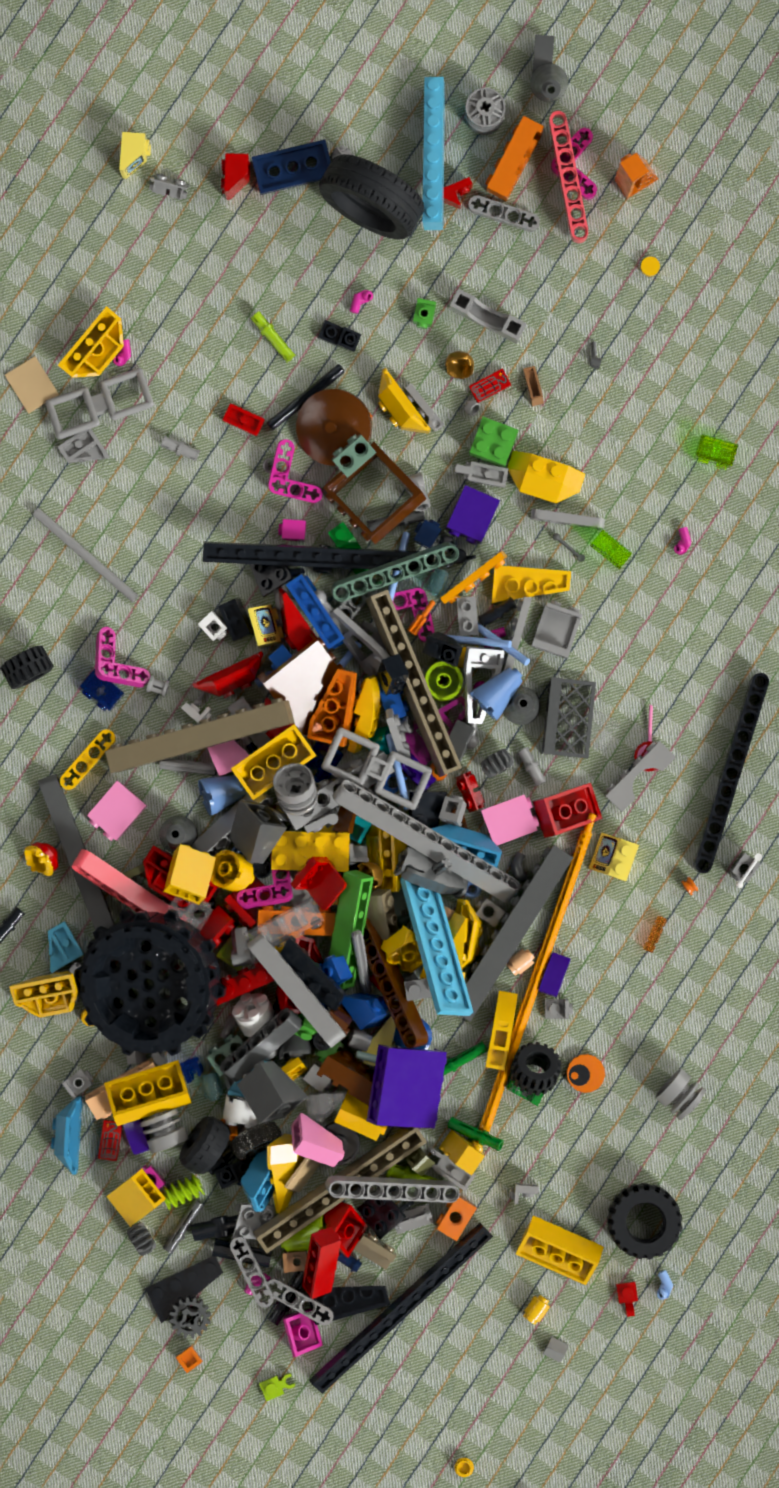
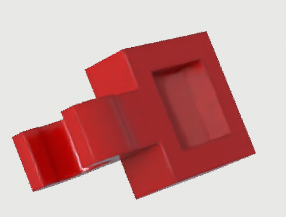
M636 1282L616 1284L619 1304L625 1303L626 1316H635L633 1302L638 1301Z

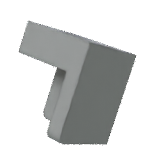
M349 843V866H357L358 864L369 862L367 846H353V843Z

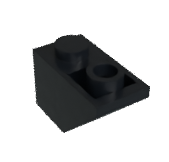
M437 631L427 635L422 653L456 667L463 648L454 638Z

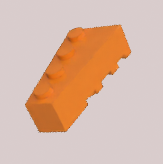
M525 116L522 117L519 125L517 124L512 132L513 137L511 141H507L503 149L504 155L502 158H498L494 166L496 168L494 174H490L485 184L488 185L487 192L507 202L542 136L544 126Z
M637 152L633 155L629 153L621 159L622 162L619 164L615 177V182L626 199L658 180L647 160Z

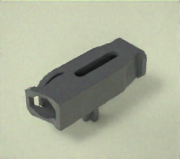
M409 847L398 854V863L393 872L395 876L401 874L403 879L412 884L439 894L454 895L457 899L467 892L468 880L448 869L452 866L448 858H444L437 863Z

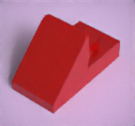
M470 177L444 187V203L461 209L457 194L462 196L470 192L473 185Z

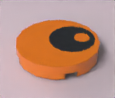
M589 1054L573 1058L567 1068V1079L570 1085L583 1093L597 1090L605 1078V1068L602 1062Z

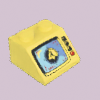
M122 132L119 170L122 178L127 179L146 163L147 156L151 155L150 140H147L145 133Z
M271 604L249 608L248 612L259 649L282 643L281 638H284L281 626L277 627L276 620L279 619L276 608L272 609Z
M601 832L589 869L622 881H627L639 845Z

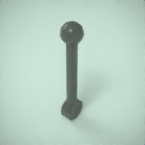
M558 533L553 534V539L558 540L571 551L579 562L585 560V556L576 552L560 538Z

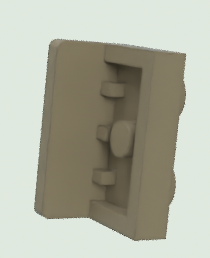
M363 1233L354 1248L356 1252L384 1269H387L396 1258L395 1249L386 1243L385 1245L379 1243L378 1238L370 1233L368 1235Z

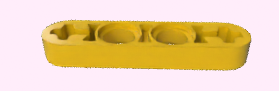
M102 730L60 778L62 788L66 790L74 789L105 755V751L111 748L110 746L116 741V736L111 730ZM110 733L111 742L106 741L103 744L106 747L104 750L101 746L95 744L97 740L99 743L104 740L103 734L108 735ZM92 747H97L100 751L97 758H92L89 755V750ZM81 761L87 765L86 771L82 773L76 769L77 763ZM73 769L77 775H80V778L77 779L75 776L72 779L74 784L72 786H65L66 781L64 779L65 777L70 778L73 775L70 773Z

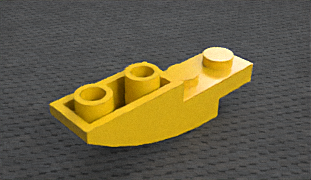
M375 675L363 680L361 694L356 698L354 713L360 715L355 721L354 726L356 728L354 733L366 739L374 737L380 714V690L378 679ZM350 739L348 740V744H350L348 751L352 753L361 751L363 745Z
M500 990L498 992L485 1065L487 1068L505 1070L518 997L516 993Z

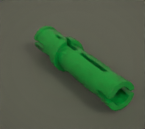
M481 1041L453 1058H447L444 1075L457 1071V1068L488 1052L484 1042Z
M451 1117L448 1122L447 1128L476 1140L482 1146H489L496 1151H500L503 1146L504 1140L492 1136L486 1130H479L454 1117Z

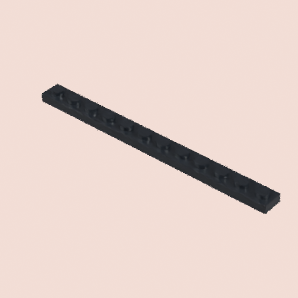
M203 541L202 561L372 569L420 551ZM429 555L426 561L429 563L434 562V555ZM410 562L408 568L415 569L418 566V562ZM393 568V569H392V570H395V571H400L399 568Z
M479 1223L309 1379L310 1383L323 1394L484 1246L493 1235Z

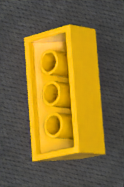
M293 724L233 766L231 770L252 800L273 787V778L280 768L291 763L304 765L313 759L316 754L295 724Z
M179 1060L104 1083L113 1118L117 1126L191 1103Z
M533 1215L515 1254L586 1285L599 1264L604 1246Z

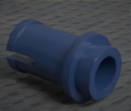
M343 1253L340 1254L337 1260L350 1268L351 1272L357 1273L362 1265L360 1259L357 1260L351 1255L347 1258Z

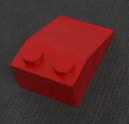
M280 588L278 592L283 628L287 635L284 639L292 650L296 648L299 651L313 640L310 637L311 633L316 639L317 637L287 593Z
M591 782L532 801L544 838L556 836L592 823L591 819L587 820L589 813L597 815L593 822L603 819Z

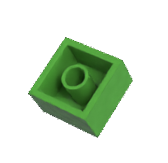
M482 417L469 456L505 468L519 430Z

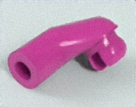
M263 1273L268 1282L271 1279L270 1276ZM255 1275L251 1278V1283L254 1286H260L262 1279L260 1276ZM247 1284L244 1289V1292L249 1295H252V1292Z

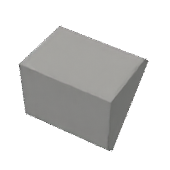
M134 1051L130 1056L126 1055L127 1064H139L146 1061V1053Z
M551 1336L543 1354L561 1362L569 1345Z

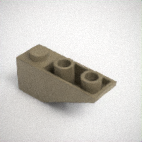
M391 889L371 891L367 912L368 919L382 940H387L398 932L397 915L395 914L394 898Z

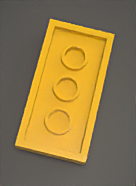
M285 831L272 850L271 870H302L307 860L311 857H327L338 872L349 871L350 834Z

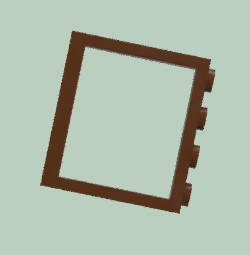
M373 442L371 447L377 453L348 478L342 471L339 472L323 489L327 493L325 497L331 504L335 502L338 505L336 509L343 516L347 515L350 518L348 520L355 529L359 527L362 530L360 533L367 542L371 540L376 545L424 502L426 497L387 454ZM377 458L413 496L371 532L336 493Z

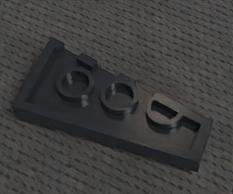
M211 1256L145 1288L161 1324L171 1316L169 1311L175 1310L173 1303L178 1305L179 1298L185 1301L188 1295L189 1300H191L223 1273L216 1256Z
M386 1286L332 1287V1292L314 1298V1300L333 1311L334 1317L332 1321L390 1305ZM310 1302L311 1310H313V1304ZM317 1306L313 1316L316 1317V1314L322 1316V1321H325V1319L329 1320V1312L321 1313L318 1311L321 1307Z

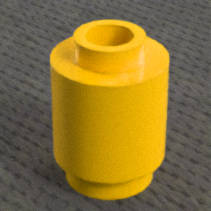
M534 1295L525 1308L523 1317L536 1325L550 1308L548 1305L549 1300L542 1295L538 1297Z

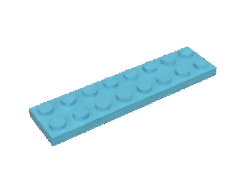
M401 877V886L436 1014L470 1016L473 1013V1008L441 894L412 884Z

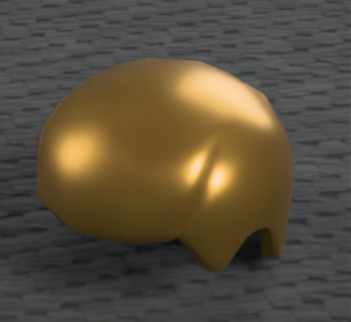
M464 351L450 353L445 363L447 374L458 379L469 378L474 371V360L471 355Z
M364 862L357 865L360 868V872L374 877L371 891L378 889L383 882V871L380 866L374 862Z

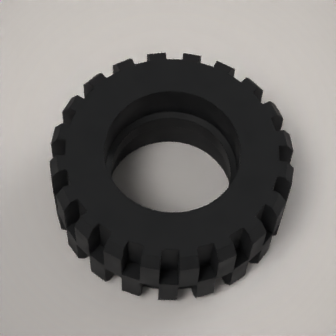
M648 1183L630 1185L631 1187L621 1190V1193L614 1197L612 1205L609 1206V1214L607 1216L609 1233L618 1248L629 1256H634L637 1259L647 1258V1260L653 1259L655 1256L660 1257L667 1250L670 1251L673 1248L672 1245L675 1242L677 1243L679 1239V1233L682 1231L680 1208L674 1198L657 1185H650ZM640 1203L652 1204L662 1214L663 1223L659 1233L649 1239H639L633 1236L627 1228L626 1219L629 1211Z

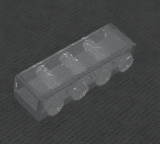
M310 898L245 932L244 936L249 943L262 932L274 947L277 946L279 948L285 945L290 936L296 939L304 935L305 930L318 928L322 925L321 922L324 921V918L314 899Z

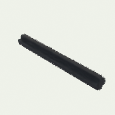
M337 364L267 421L270 429L275 430L301 409L308 398L324 390L344 374L345 370L343 367Z

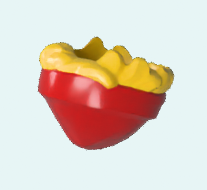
M40 842L25 847L26 865L31 867V871H37L45 876H52L53 872L58 868L57 849L50 844Z

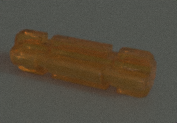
M657 916L656 924L652 927L648 936V942L644 945V950L650 953L654 952L655 943H658L663 931L662 928L663 926L665 927L667 922L666 918Z

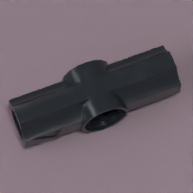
M238 1214L212 1218L210 1221L191 1224L194 1241L232 1235L231 1233H234Z
M215 1239L212 1256L236 1261L230 1249L231 1242ZM236 1243L234 1248L240 1249L244 1246V1243ZM250 1246L259 1266L269 1268L272 1251L266 1253L262 1248ZM245 1258L242 1263L253 1264V1261L250 1258Z

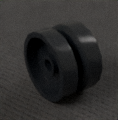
M335 1122L326 1125L324 1128L343 1141L344 1157L336 1165H345L354 1160L360 1147L359 1134Z

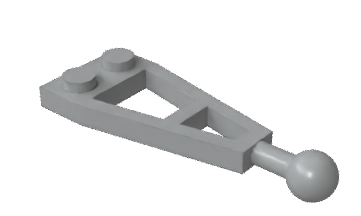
M321 590L314 591L345 637L342 641L364 672L369 676L377 675L381 661L390 657V655L338 607L334 609L327 602L325 592ZM355 635L373 653L365 657L351 636Z
M466 646L463 665L465 721L475 728L467 744L469 749H473L478 745L479 740L476 736L477 724H483L486 712L480 707L477 716H473V698L470 695L472 691V667L493 669L490 679L501 673L505 652L503 649Z

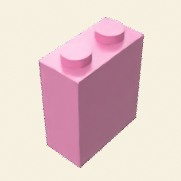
M116 781L87 815L90 818L88 822L95 828L100 826L105 831L103 835L110 841L113 839L118 841L146 809L147 805L122 783Z
M525 795L481 810L490 838L496 845L538 831L537 827L540 825L536 815L532 816L530 809L533 806L529 797L526 798Z

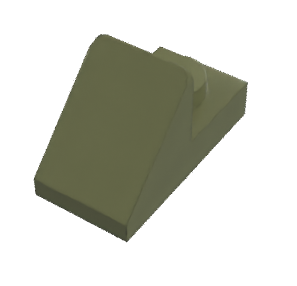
M421 1147L404 1158L420 1176H423L435 1164Z

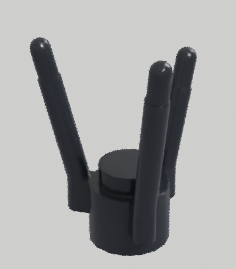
M456 536L452 537L453 544H455L459 551V557L456 561L447 564L446 568H450L455 564H463L466 560L476 559V555L467 556L463 549L458 548Z

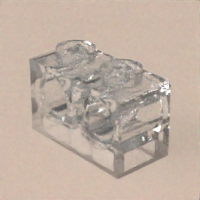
M175 896L167 912L170 909L178 911L181 920L190 923L201 932L212 914L213 909L210 908L211 905L204 900L199 905L185 900L188 906L181 909L177 906V903L185 899ZM201 910L205 916L197 919L194 916V912Z

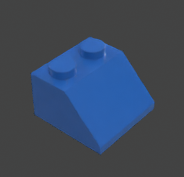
M360 992L346 995L342 1001V1004L360 1030L380 1026L391 1016L383 996Z

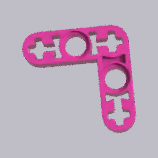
M588 128L579 129L571 138L572 147L577 149V154L574 156L575 161L592 142L593 133ZM587 133L588 141L583 140L579 146L577 143L581 139L580 134L585 135ZM562 155L560 160L567 163L570 161V157ZM554 158L551 163V170L559 177L555 164L556 159ZM577 169L579 184L584 180L583 185L586 188L592 187V194H585V188L580 187L582 198L586 200L593 199L597 193L596 184ZM570 173L563 176L566 181H569Z
M288 439L280 440L277 444L272 463L268 489L274 494L311 503L319 502L323 495L319 487L288 479L295 446ZM286 442L291 447L290 451H286L285 454L286 457L289 456L288 460L278 458V454L283 455L281 445H285ZM279 461L286 463V470L284 472H278L276 469V464ZM276 480H279L281 485H286V481L289 482L286 487V494L283 493L285 489L278 488L275 491L272 482L276 483ZM294 484L300 486V493L298 495L290 493V487ZM304 486H307L306 491L312 492L313 489H316V493H319L318 497H314V500H312L310 495L305 494V498H302Z
M421 588L396 592L394 598L402 596L405 599V603L402 606L394 604L396 611L412 608L414 619L418 611L426 608L418 607L414 609V605L418 606L417 600L412 598V596H415V592L423 594L421 605L424 603L426 606L428 605L427 595ZM429 612L425 623L430 622V625H426L427 631L434 633L432 617ZM422 626L417 635L419 640L425 643V636L421 637V633L424 632Z
M103 627L96 636L95 674L97 678L118 684L144 687L151 677L149 671L140 667L115 663L116 635L113 629ZM101 650H107L110 657H104L101 654ZM119 671H125L127 678L120 677Z
M271 852V854H270V861H271V862H272V852ZM272 870L274 885L241 890L237 894L238 904L243 909L289 902L293 897V890L290 884V870ZM284 871L287 873V876L284 879H277V873ZM284 889L287 892L286 896H282L281 894L282 890ZM268 892L270 897L267 900H261L260 894ZM253 894H256L257 901L254 900ZM244 896H248L249 898L247 900L248 902L244 903L243 901Z

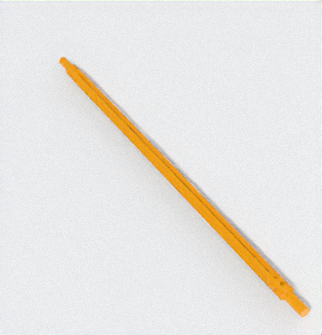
M589 813L587 820L591 819L592 823L585 825L578 838L572 856L574 858L567 870L511 1033L505 1070L498 1071L479 1130L490 1132L510 1074L511 1064L519 1048L592 836L593 821L597 816L595 814Z

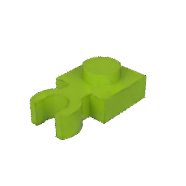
M286 1373L281 1380L276 1375L259 1382L266 1402L283 1395V1388L291 1389L295 1387V1382L291 1384L286 1382V1379L292 1376L291 1373Z

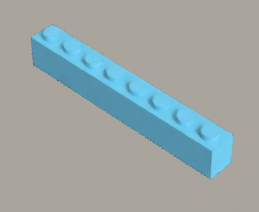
M444 77L424 78V212L422 219L424 230H443Z

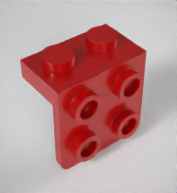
M311 857L308 859L304 868L295 875V879L290 883L294 889L307 890L321 910H328L347 886L345 880L327 857Z
M254 875L253 883L249 884L245 889L265 885ZM232 892L224 899L227 902L225 907L231 913L235 911L240 916L238 920L245 927L248 925L253 927L257 923V909H262V907L243 909L237 902V894L239 892ZM268 892L260 894L261 900H267L270 897ZM253 894L254 900L257 901L256 894ZM244 896V903L248 902V896Z

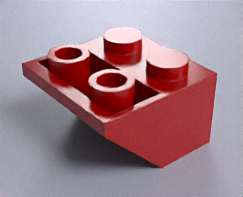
M225 153V159H222L221 169L225 178H221L222 194L226 195L227 200H231L250 182V159L248 154Z
M218 905L197 929L204 938L214 940L216 943L214 949H216L223 941L221 937L224 934L229 935L232 929L236 927L234 925L236 920Z

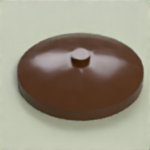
M326 389L315 393L302 405L297 416L296 433L302 449L309 457L324 465L337 466L332 461L334 457L332 455L333 452L339 447L343 449L348 444L347 440L354 434L357 436L361 434L369 443L372 434V421L367 407L356 395L342 389ZM358 443L355 446V452L362 453L365 449L363 443ZM346 455L340 459L341 465L350 462V457Z

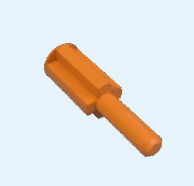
M431 600L421 615L418 613L407 629L409 633L417 635L426 622V616L435 605V601Z

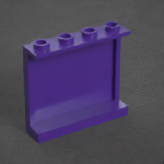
M378 1044L366 1121L378 1126L435 1129L438 1119V1106L441 1100V1087L444 1081V1068L447 1062V1052L436 1048L434 1050L395 1048Z

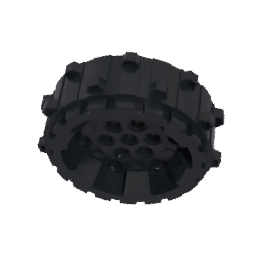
M130 909L121 912L118 923L109 929L100 926L93 932L94 939L87 946L88 950L84 956L83 965L74 971V978L80 983L81 1000L87 1011V1016L84 1020L88 1026H96L108 1040L120 1045L122 1053L128 1056L134 1051L149 1054L167 1051L171 1056L181 1052V1043L186 1042L192 1036L200 1039L207 1032L206 1026H209L214 1019L213 1012L217 1006L218 998L226 995L227 987L220 982V967L213 952L216 943L213 939L204 938L199 933L200 931L190 923L181 920L178 911L174 909L168 910L166 914L152 911H138L134 914ZM145 940L151 944V948L146 947ZM146 959L151 961L152 967L146 964ZM178 959L182 960L185 965L184 967L179 965ZM114 960L120 963V967L114 964ZM131 969L136 971L137 976L131 974ZM163 969L169 972V976L163 974ZM147 978L153 981V986L149 985ZM132 988L138 991V995L132 992ZM164 988L170 991V995L164 992ZM117 997L123 1001V1005L117 1002ZM149 997L154 999L155 1005L149 1002ZM181 997L186 999L187 1005L181 1002ZM150 1016L156 1019V1024L150 1020Z

